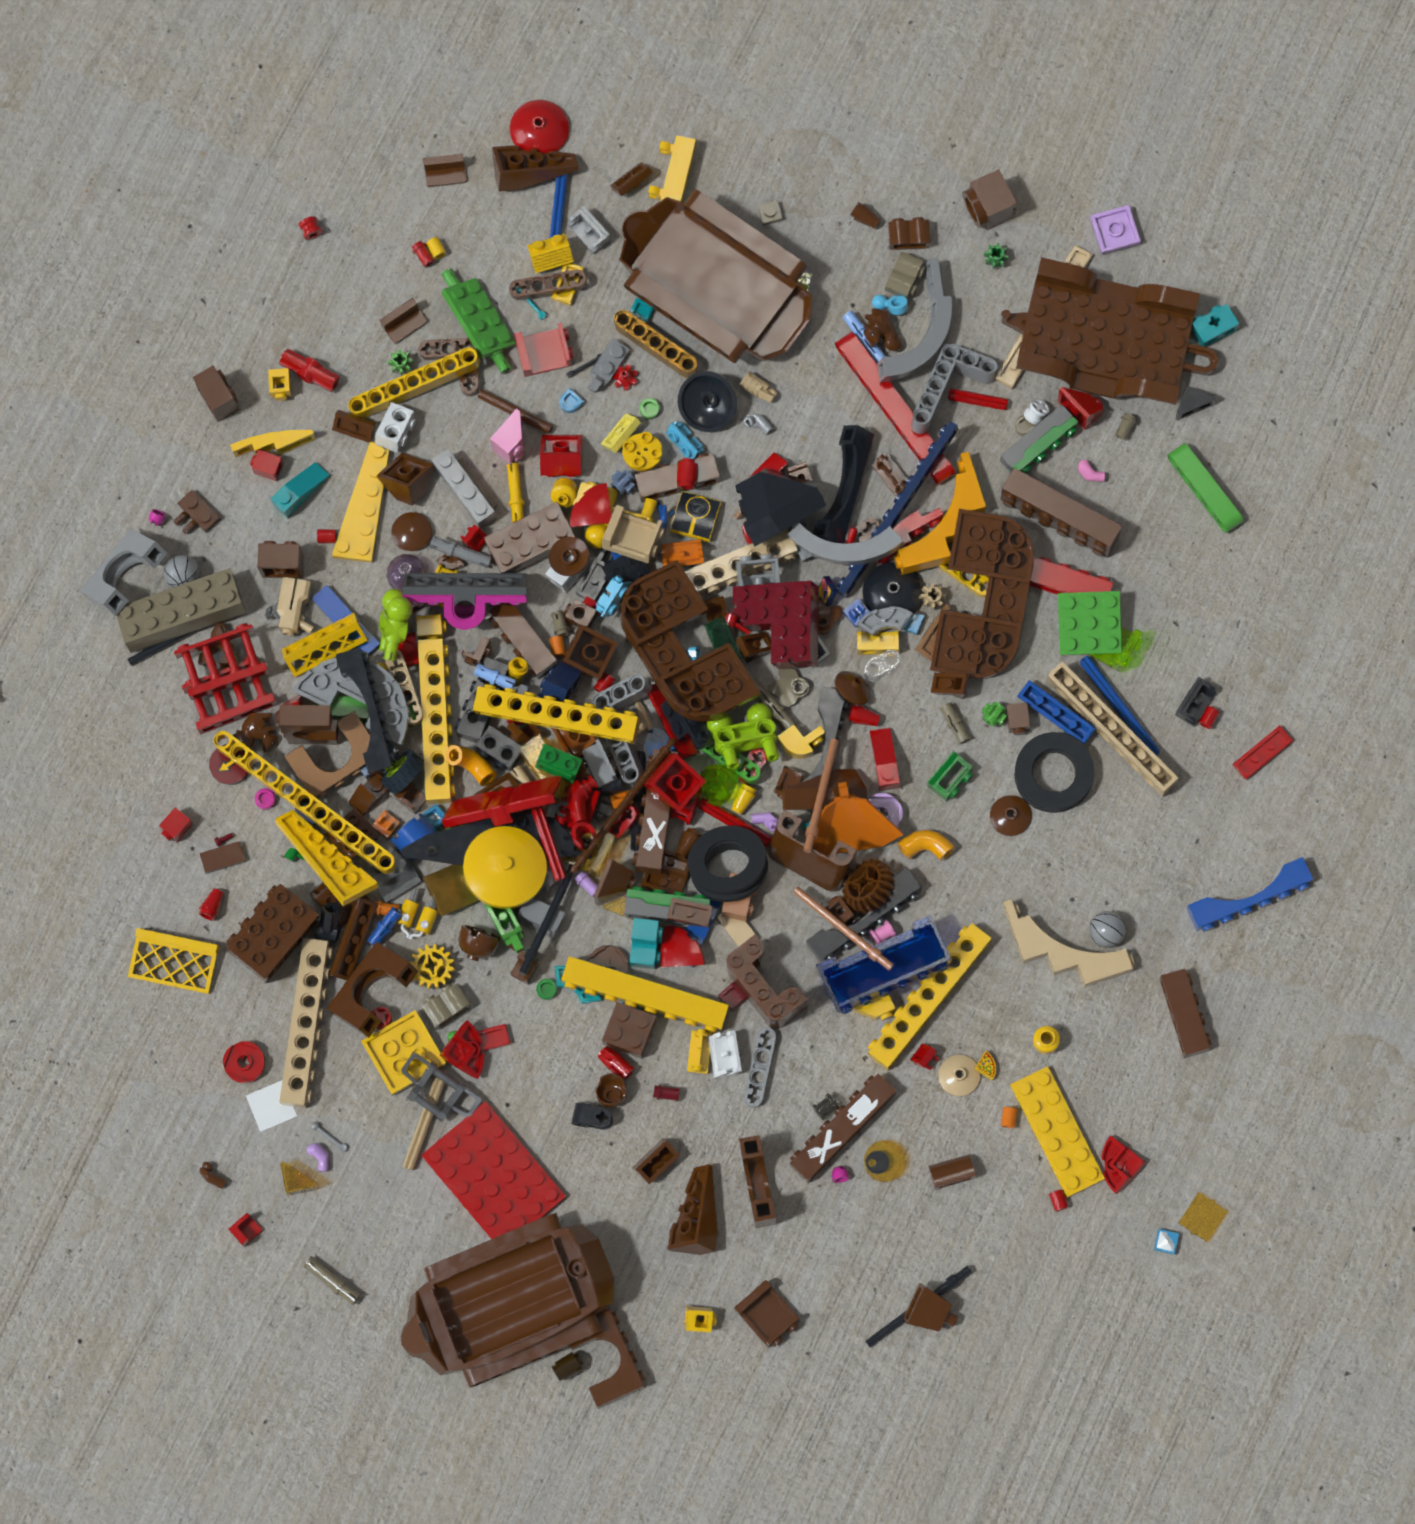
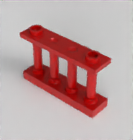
M240 624L233 631L192 645L183 644L177 647L178 650H175L174 654L177 659L183 657L192 683L190 685L191 688L187 689L191 700L269 674L266 663L258 661L249 634L255 632L252 624ZM239 637L242 638L250 661L249 668L243 670L238 667L230 644V640ZM221 643L231 669L230 674L223 677L219 675L210 647ZM201 650L211 674L210 681L206 683L199 681L191 654Z
M248 657L244 658L243 662L238 663V667L242 670L249 668L250 665ZM228 667L218 671L219 675H222V677L229 675L231 669ZM211 674L199 678V681L202 683L209 682ZM260 677L252 679L258 696L256 697L257 699L250 702L246 700L240 684L232 686L238 700L237 707L232 709L227 708L221 691L215 692L213 695L219 711L218 714L213 716L207 714L202 698L195 699L194 703L200 716L199 721L195 722L197 730L201 735L246 718L250 713H259L277 706L273 694L265 693ZM190 679L181 685L185 694L188 693L187 689L191 688L190 685L192 683Z

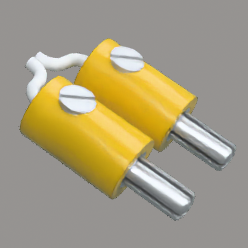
M417 888L413 889L409 900H404L400 910L402 917L396 922L401 926V930L406 933V938L408 939L420 937L423 934L430 935L438 915L432 896L429 907L424 906L415 928L420 934L409 935V932L404 929V927H411L419 907L416 900L420 890Z

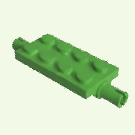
M452 268L445 270L441 276L449 287L444 288L441 293L480 358L489 357L491 360H494L501 374L509 372L512 366L504 356V351L513 348L516 342L477 278H473L465 282H459Z

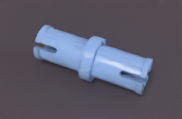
M480 663L477 665L478 669H475L474 676L489 681L493 686L496 684L502 688L513 689L512 687L516 685V679L501 674L497 669L494 671Z

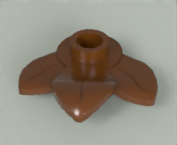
M821 597L818 598V633L826 635L831 632L834 623L840 620L842 611L840 606L830 607L829 602L826 601L824 603Z

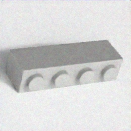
M446 449L431 460L432 464H434V469L480 529L496 519L493 508L449 449Z

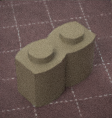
M901 251L886 283L885 291L896 296H904L906 299H908L909 295L913 296L917 288L915 282L917 278H922L925 267H923L924 260Z
M457 984L445 986L441 990L442 993L436 997L432 995L424 1001L422 1009L436 1030L471 1008V1004Z

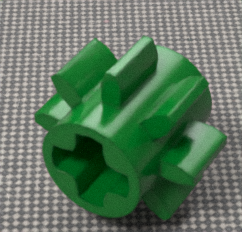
M999 243L993 247L989 244V252L984 251V257H988L985 264L990 263L993 269L996 266L1003 268V260L1008 261L1009 258L1008 255H1004L1007 252V248L1000 247Z

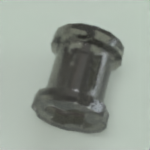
M828 1093L825 1099L817 1105L813 1104L812 1108L820 1119L824 1121L826 1119L825 1116L834 1109L837 1110L839 1106Z

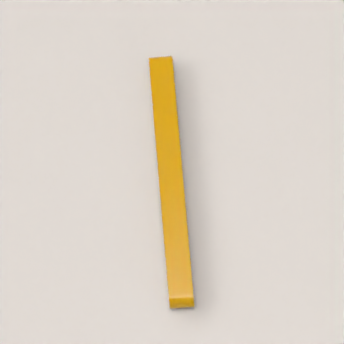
M220 731L215 734L214 745L222 754L384 874H390L395 871L397 863L391 853L230 733ZM223 738L229 739L226 746L219 745ZM239 750L245 751V755L242 758L235 757ZM255 762L261 763V767L258 770L251 769ZM271 774L277 775L275 782H268V777ZM286 787H294L291 794H284ZM302 799H310V802L307 806H300V802ZM318 811H326L324 818H316ZM335 823H342V828L340 830H332V827ZM351 835H359L358 841L355 843L349 842ZM367 847H375L372 855L365 854ZM384 859H391V864L388 867H382L381 862Z

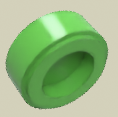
M646 398L640 403V414L645 419H654L659 415L660 406L655 399Z

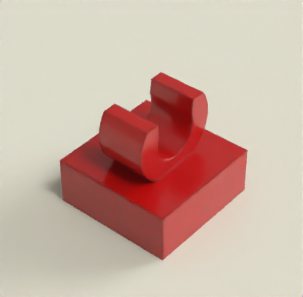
M473 525L467 528L469 532L465 537L461 536L460 538L468 548L479 551L485 544L484 537L487 535L478 526Z
M922 1043L910 1061L917 1066L932 1070V1067L929 1066V1061L933 1059L938 1062L939 1058L935 1055L937 1052L935 1049Z

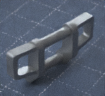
M416 1052L410 1055L401 1068V1072L415 1084L407 1099L411 1102L415 1101L437 1116L436 1119L440 1122L445 1119L450 1109L465 1117L471 1116L481 1102V1097L468 1089L466 1084L463 1082L459 1083L437 1068V1064L429 1062ZM415 1058L428 1066L418 1081L406 1071L409 1064ZM431 1074L454 1089L442 1109L419 1095L420 1090ZM463 1091L476 1099L468 1112L454 1106V1103Z

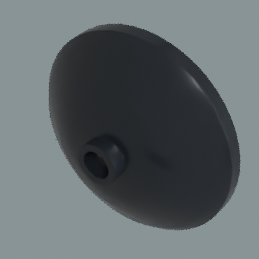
M701 371L691 375L684 381L678 393L679 412L685 422L696 430L703 432L720 430L730 423L736 413L737 395L735 389L724 376L716 372ZM709 396H712L714 398L713 403L709 402Z
M895 562L884 563L874 568L866 577L863 585V600L870 612L894 606L907 609L915 614L923 599H919V596L924 594L922 591L923 583L916 572L902 575L901 570L896 568ZM896 586L897 590L891 591L890 587Z

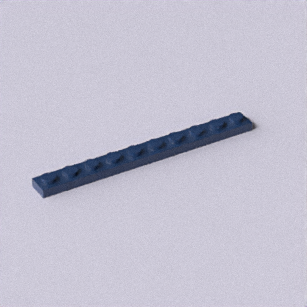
M950 421L948 425L945 424L941 428L939 439L937 442L933 441L928 448L929 454L925 459L922 458L916 467L918 469L914 476L910 475L905 483L907 487L903 493L899 492L894 499L895 505L891 510L888 509L882 518L884 520L880 527H875L871 534L872 537L877 536L889 526L892 529L894 528L959 429L955 423ZM870 563L850 565L848 569L850 572L846 577L843 576L837 585V591L844 598L848 597Z

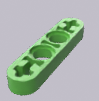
M714 744L710 748L699 749L728 769L724 755H714ZM739 752L736 753L737 758L741 760V764L737 769L729 771L749 784L759 782L762 775L760 768ZM745 763H747L746 768H747L749 771L752 772V771L755 770V773H756V776H755V777H754V776H750V778H749V775H748L747 771H745V770L743 769L744 766H745Z

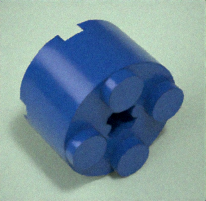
M421 813L418 814V820L415 817L412 818L397 832L399 835L397 839L394 837L391 839V842L400 852L402 848L423 836L438 832Z

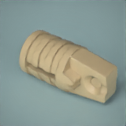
M750 371L740 383L741 388L769 403L775 399L778 393L766 381L761 380V378H758Z

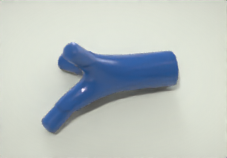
M657 502L660 513L659 520L663 521L662 528L665 529L664 533H666L668 519L675 511L672 510L667 513V505L662 506L660 502Z

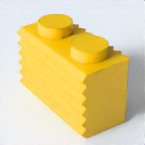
M566 234L554 235L550 239L535 241L531 245H527L535 274L574 262Z

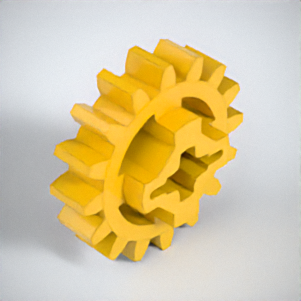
M426 944L424 951L418 948L419 954L412 955L415 962L409 963L419 971L413 980L415 982L420 980V987L427 984L428 990L431 989L432 985L439 989L440 983L444 986L447 985L446 978L452 979L449 972H455V969L450 966L454 964V960L448 959L451 956L450 952L444 954L445 948L443 946L438 950L436 944L432 948H429ZM433 954L440 955L442 958L437 959L433 956ZM425 956L424 962L419 964L420 960ZM430 959H431L432 963H434V965H435V967H434V975H433L432 971H431L430 968H429V967H430ZM445 969L443 975L439 977L438 975L440 974L441 970ZM420 974H427L431 977V980L425 979Z

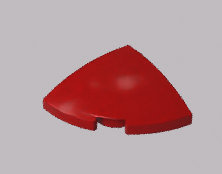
M607 483L591 487L583 493L581 499L573 506L570 516V527L608 524L612 516Z
M665 926L661 944V967L705 965V958L698 941H693L687 935L689 932L677 926Z
M468 1020L465 1021L439 1056L464 1073L478 1079L484 1065V1053L480 1052L479 1043L482 1040L476 1028Z
M1112 1135L1107 1139L1101 1160L1105 1161V1171L1102 1173L1111 1190L1118 1194L1130 1183L1147 1162Z

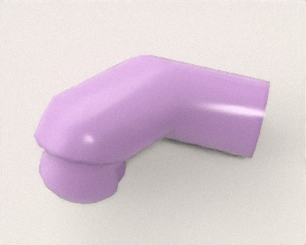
M770 812L751 814L752 824L763 823L770 831L774 832L778 821Z
M318 1143L309 1145L307 1153L318 1159V1171L328 1172V1152Z

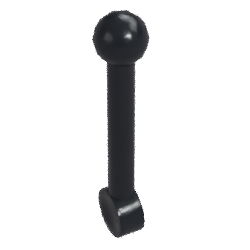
M601 353L586 364L569 371L566 374L568 378L596 363Z

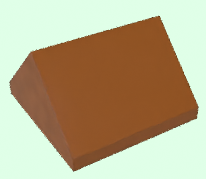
M575 713L572 720L574 722L579 721L582 718V713ZM551 728L567 753H572L575 757H584L582 750L596 744V736Z

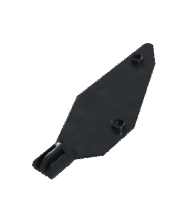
M510 813L513 822L499 826L515 827L529 833L540 844L546 861H548L533 815ZM546 817L560 858L582 855L581 853H583L593 839L582 837L581 840L584 842L585 847L584 850H581L575 846L572 836L554 818ZM491 818L427 834L402 848L401 854L407 858L463 866L464 857L471 842L482 832L499 826H494ZM433 848L436 852L429 853L428 850ZM590 854L588 859L592 860L593 854Z

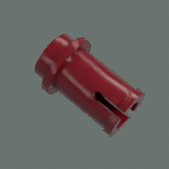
M661 1084L659 1086L655 1085L653 1098H657V1100L660 1098L678 1101L680 1088L661 1086Z

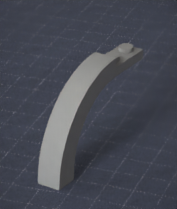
M930 258L924 264L930 301V320L926 334L920 344L912 350L896 356L883 357L877 363L880 383L898 380L917 371L937 352L947 335L952 316L951 296H944L945 286L941 282L942 266L939 264L938 258Z
M799 522L787 528L788 530L793 529L788 533V536L802 550L818 559L834 564H867L885 558L905 545L903 540L890 526L871 539L851 544L833 543L823 540L810 533Z

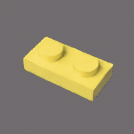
M625 413L601 442V445L605 449L616 453L623 447V443L630 435L636 431L641 422L636 417Z

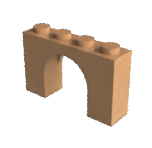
M355 711L337 721L338 726L351 745V756L348 762L340 769L324 770L318 767L302 744L285 755L286 760L306 790L314 797L320 798L328 793L327 788L332 785L335 787L345 782L344 777L350 773L352 776L356 775L362 770L361 766L365 764L363 753L367 752L370 734Z

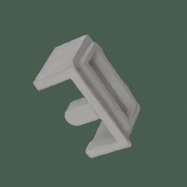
M772 554L760 555V559L752 560V556L740 557V561H735L737 586L780 583L778 558H773ZM771 563L772 573L742 576L741 566Z

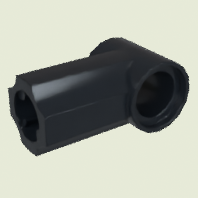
M330 902L323 905L315 938L332 943L337 942L341 930V925H339L341 908L336 903Z

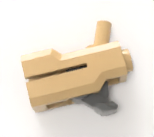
M283 577L277 603L266 609L265 616L267 620L273 616L280 619L279 629L283 635L294 636V634H299L300 628L310 634L313 632L315 627L305 622L302 615L304 605L310 601L312 590L310 581L297 579V583H295L296 579Z

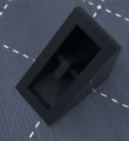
M1186 386L1176 413L1177 421L1214 405L1215 396Z

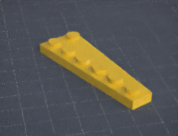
M375 442L369 443L332 552V558L373 562L384 485L377 478V475L388 466L390 450L375 445Z
M294 810L275 818V824L342 906L378 888L376 880L362 868L356 867L348 856L342 855L334 844L328 843L320 832L315 830Z

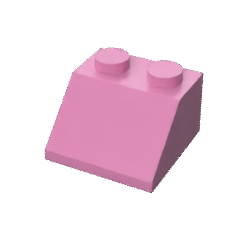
M518 409L509 416L490 438L493 451L511 465L515 461L518 462L524 455L523 425Z

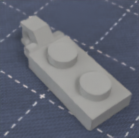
M612 338L590 371V377L593 379L587 388L594 392L598 390L600 385L605 386L630 349Z

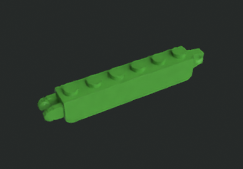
M483 903L504 945L509 946L512 944L517 954L520 951H524L520 941L524 938L522 929L511 908H495Z

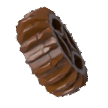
M870 858L869 861L863 860L862 865L856 864V868L854 870L851 869V874L846 876L847 881L843 882L845 888L842 889L843 898L848 906L856 912L867 914L871 911L874 913L876 908L881 909V905L887 903L886 899L888 897H892L890 892L895 890L893 886L896 882L894 879L895 875L886 863L884 864L878 859L873 860Z

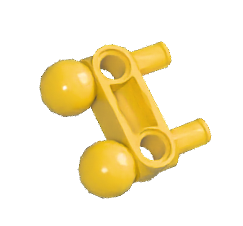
M608 487L612 516L618 491ZM646 498L641 514L624 510V513L655 523L652 517L657 501ZM608 524L590 525L587 528L585 540L589 546L594 549L602 548V539Z

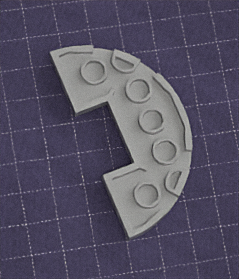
M337 658L323 661L307 671L292 690L319 705H330L331 707L339 692L366 704L355 682L349 676L344 677L341 674ZM370 661V664H367L369 672L372 671L375 678L373 688L374 692L377 691L381 703H378L379 710L383 711L386 723H383L385 731H389L391 741L402 746L409 724L408 705L404 692L396 679L388 671ZM370 718L368 719V721H367V723H366V725H365V727H366L367 729H369V730H370Z

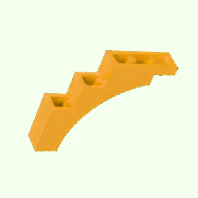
M969 452L961 453L959 461H957L960 474H956L953 499L941 522L924 538L909 546L898 549L894 561L896 568L901 570L902 575L949 563L951 555L947 543L953 542L959 509L985 513L986 505Z

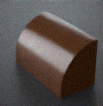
M661 1139L632 1168L645 1182L651 1184L680 1155L666 1140Z
M969 1154L928 1166L935 1190L976 1178Z

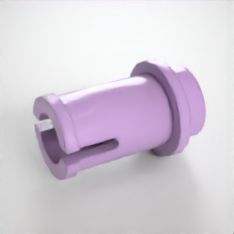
M582 871L575 878L576 884H580L593 897L598 885L588 876V872Z

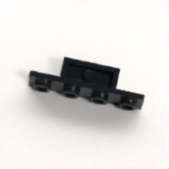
M666 700L660 705L678 741L684 740L690 735L698 750L714 744L704 722L694 721L681 716L673 710Z

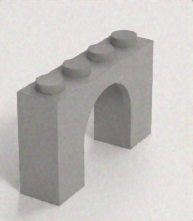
M130 529L80 589V592L95 605L117 616L129 601L115 588L120 575L135 563H145L155 569L167 555V552L154 540Z

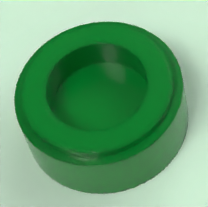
M551 979L539 981L536 987L538 996L543 1000L553 999L557 994L556 983Z

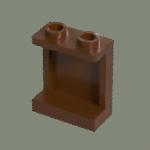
M767 1280L734 1307V1310L768 1348L771 1345L776 1347L783 1340L781 1337L787 1331L791 1333L799 1326L797 1323L800 1320L798 1315L783 1301Z

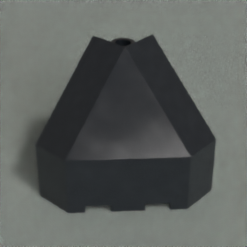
M765 468L735 485L736 492L741 494L742 498L739 500L741 514L745 515L747 520L743 522L744 528L753 545L757 546L826 506L822 494L817 489L821 483Z

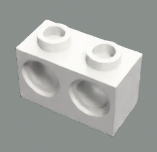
M391 402L375 434V445L398 453L400 447H404L407 442L408 431H412L415 426L414 411Z

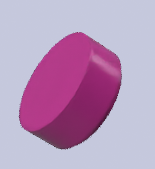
M260 789L255 794V803L260 809L269 810L275 805L276 797L270 789Z

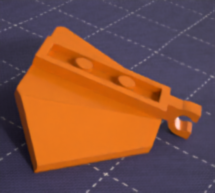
M841 782L838 783L840 797H835L833 802L826 805L820 815L818 823L819 832L814 840L812 849L825 856H830L838 840L859 851L885 846L904 834L867 799L855 797L854 794L849 795L847 783ZM839 849L837 854L847 853L848 851L846 849Z

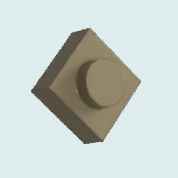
M777 200L758 205L763 226L782 221Z

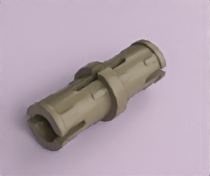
M952 702L943 705L940 710L944 714L948 722L947 726L949 729H952L958 743L963 744L970 740L971 737L963 725L964 721L961 717L959 718Z

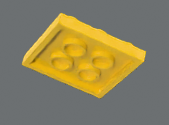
M416 1010L361 1041L392 1096L414 1084L401 1072V1068L413 1052H416L429 1062H434L439 1069L446 1065L445 1060L439 1056L441 1053ZM415 1058L409 1064L406 1071L418 1081L428 1066Z

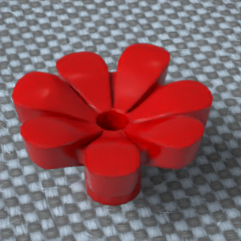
M627 364L625 368L619 365L617 368V373H614L612 376V380H617L614 384L616 388H620L623 385V389L628 391L630 390V384L633 386L637 384V380L634 377L638 376V372L636 370L631 371V365Z

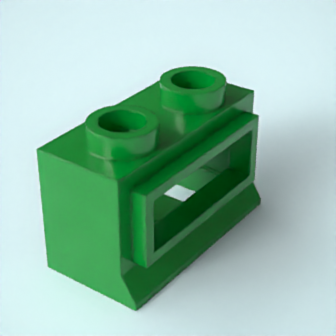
M544 744L535 768L554 776H562L564 780L573 783L581 766L582 759Z
M953 751L928 780L927 787L945 801L949 798L953 799L960 791L958 787L961 783L964 782L966 784L972 777L973 766ZM956 763L960 764L964 769L945 790L939 783Z

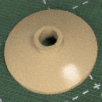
M953 1055L947 1058L941 1064L938 1073L941 1087L950 1095L958 1097L972 1093L980 1081V1073L974 1070L976 1062L965 1055ZM962 1071L964 1076L958 1078L956 1077V1072Z

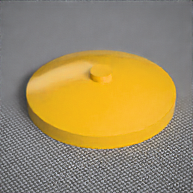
M510 826L494 827L479 834L469 845L463 862L464 879L472 894L481 902L501 909L516 908L532 900L541 890L547 872L546 857L537 840L529 833Z

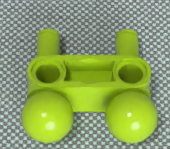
M390 589L382 598L384 609L381 611L379 618V631L382 637L378 650L385 652L383 659L396 661L398 646L401 642L405 641L407 635V619L412 614V604L407 598L402 597V590Z
M763 703L751 705L746 713L748 722L733 725L732 718L727 713L724 714L723 718L707 722V729L713 735L715 741V750L720 755H724L728 770H735L739 767L736 756L738 752L764 748L768 762H774L779 759L775 745L778 739L775 732L776 725L772 721V711L767 705Z

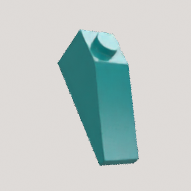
M314 462L284 484L270 500L273 506L288 519L330 475Z

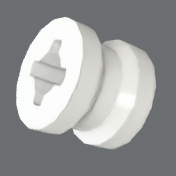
M1034 399L1030 403V407L1024 411V417L1030 423L1037 425L1049 413V407L1042 400Z

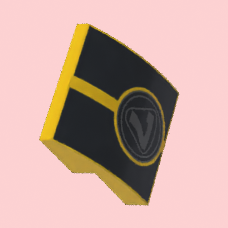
M682 491L670 532L710 542L715 521L721 507V501Z

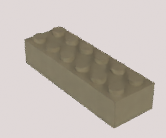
M231 568L128 603L117 614V620L124 643L130 653L244 614L246 610L236 578Z

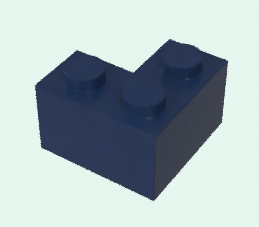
M560 662L555 668H551L547 677L543 678L540 684L542 691L536 697L544 699V696L555 697L556 701L564 702V699L568 700L577 688L582 672ZM536 705L534 713H540L542 705ZM555 709L552 714L553 717L558 718L561 716L562 709Z

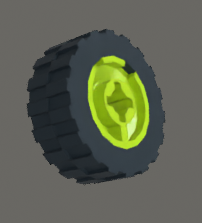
M409 749L394 763L395 769L386 771L381 784L394 795L398 794L417 776L424 764V760L413 750Z

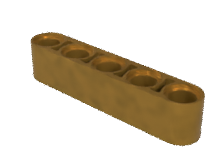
M620 310L615 313L614 324L619 333L681 376L689 378L697 373V361L688 352L630 312ZM620 319H627L628 323L621 325L618 321ZM637 330L645 332L642 336L634 334ZM658 341L661 345L659 347H652L651 343ZM674 352L677 356L670 359L667 357V354ZM685 364H692L693 368L686 370L683 366Z

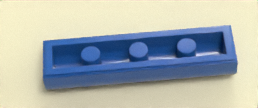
M1030 680L1017 695L1019 699L1025 703L1027 702V705L1068 735L1079 740L1083 745L1087 743L1096 730L1095 727Z

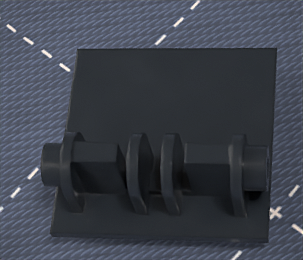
M624 555L613 561L605 562L604 567H602L609 582L612 577L619 575L623 578L622 582L633 583L650 573L644 562Z

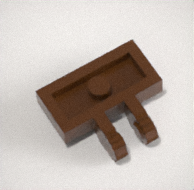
M193 490L177 503L184 512L174 520V524L179 526L188 517L192 519L183 528L182 532L184 534L190 533L197 525L206 533L220 520V517Z

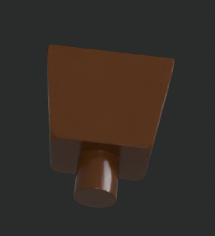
M919 1282L903 1320L909 1325L940 1331L944 1323L953 1327L957 1322L958 1315L949 1312L952 1305L949 1301Z

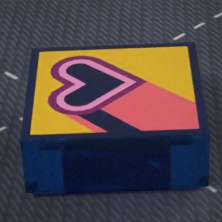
M823 576L819 585V596L825 605H832L838 589L830 576Z

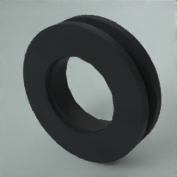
M1060 732L1044 733L1031 739L1021 749L1015 765V783L1022 798L1032 807L1048 813L1068 811L1080 804L1090 791L1094 777L1093 760L1087 748L1076 738ZM1048 753H1059L1066 756L1072 762L1075 768V779L1067 789L1061 792H1049L1043 790L1036 783L1033 777V767L1041 756Z
M721 826L707 831L694 842L688 855V869L693 885L702 895L714 901L733 902L750 896L760 888L767 877L768 858L763 842L754 832L740 826ZM725 850L741 851L749 858L746 868L740 874L733 877L721 878L714 876L708 871V864L716 854Z

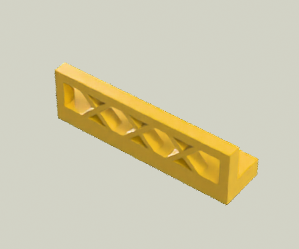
M352 613L281 650L285 662L294 677L316 667L317 664L336 657V654L346 652L368 640L359 625L358 618L355 613ZM358 631L360 638L354 641L347 639L350 633ZM334 641L342 642L340 648L336 650L329 648V646ZM316 650L324 651L322 657L318 659L312 658L311 655ZM298 659L305 660L304 666L295 669L292 662Z

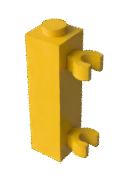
M676 135L674 144L665 141L660 143V153L665 155L671 154L664 188L661 189L650 185L649 198L663 200L669 197L683 203L696 150V139Z

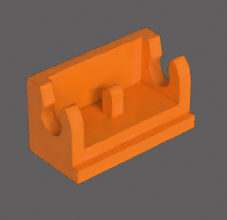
M701 539L660 544L663 566L675 560H678L681 566L704 563Z

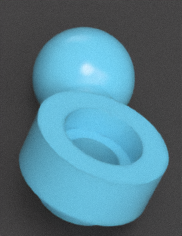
M879 294L872 299V306L881 310L888 308V311L893 315H901L908 310L907 299L904 296L897 295L887 300L884 295Z

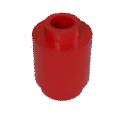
M683 458L682 461L678 462L676 482L679 488L694 489V484H697L698 464L695 463L694 459Z

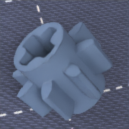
M617 470L611 476L613 480L611 486L619 494L622 495L626 492L629 495L635 489L633 483L636 479L627 470H624L622 473Z

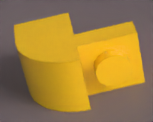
M792 725L777 736V741L791 757L805 759L813 756L811 746L817 747L824 741L825 731L819 726L803 737L795 725Z

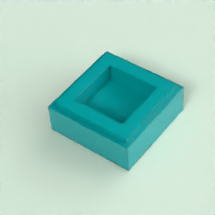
M636 298L630 313L647 324L654 308L641 299Z

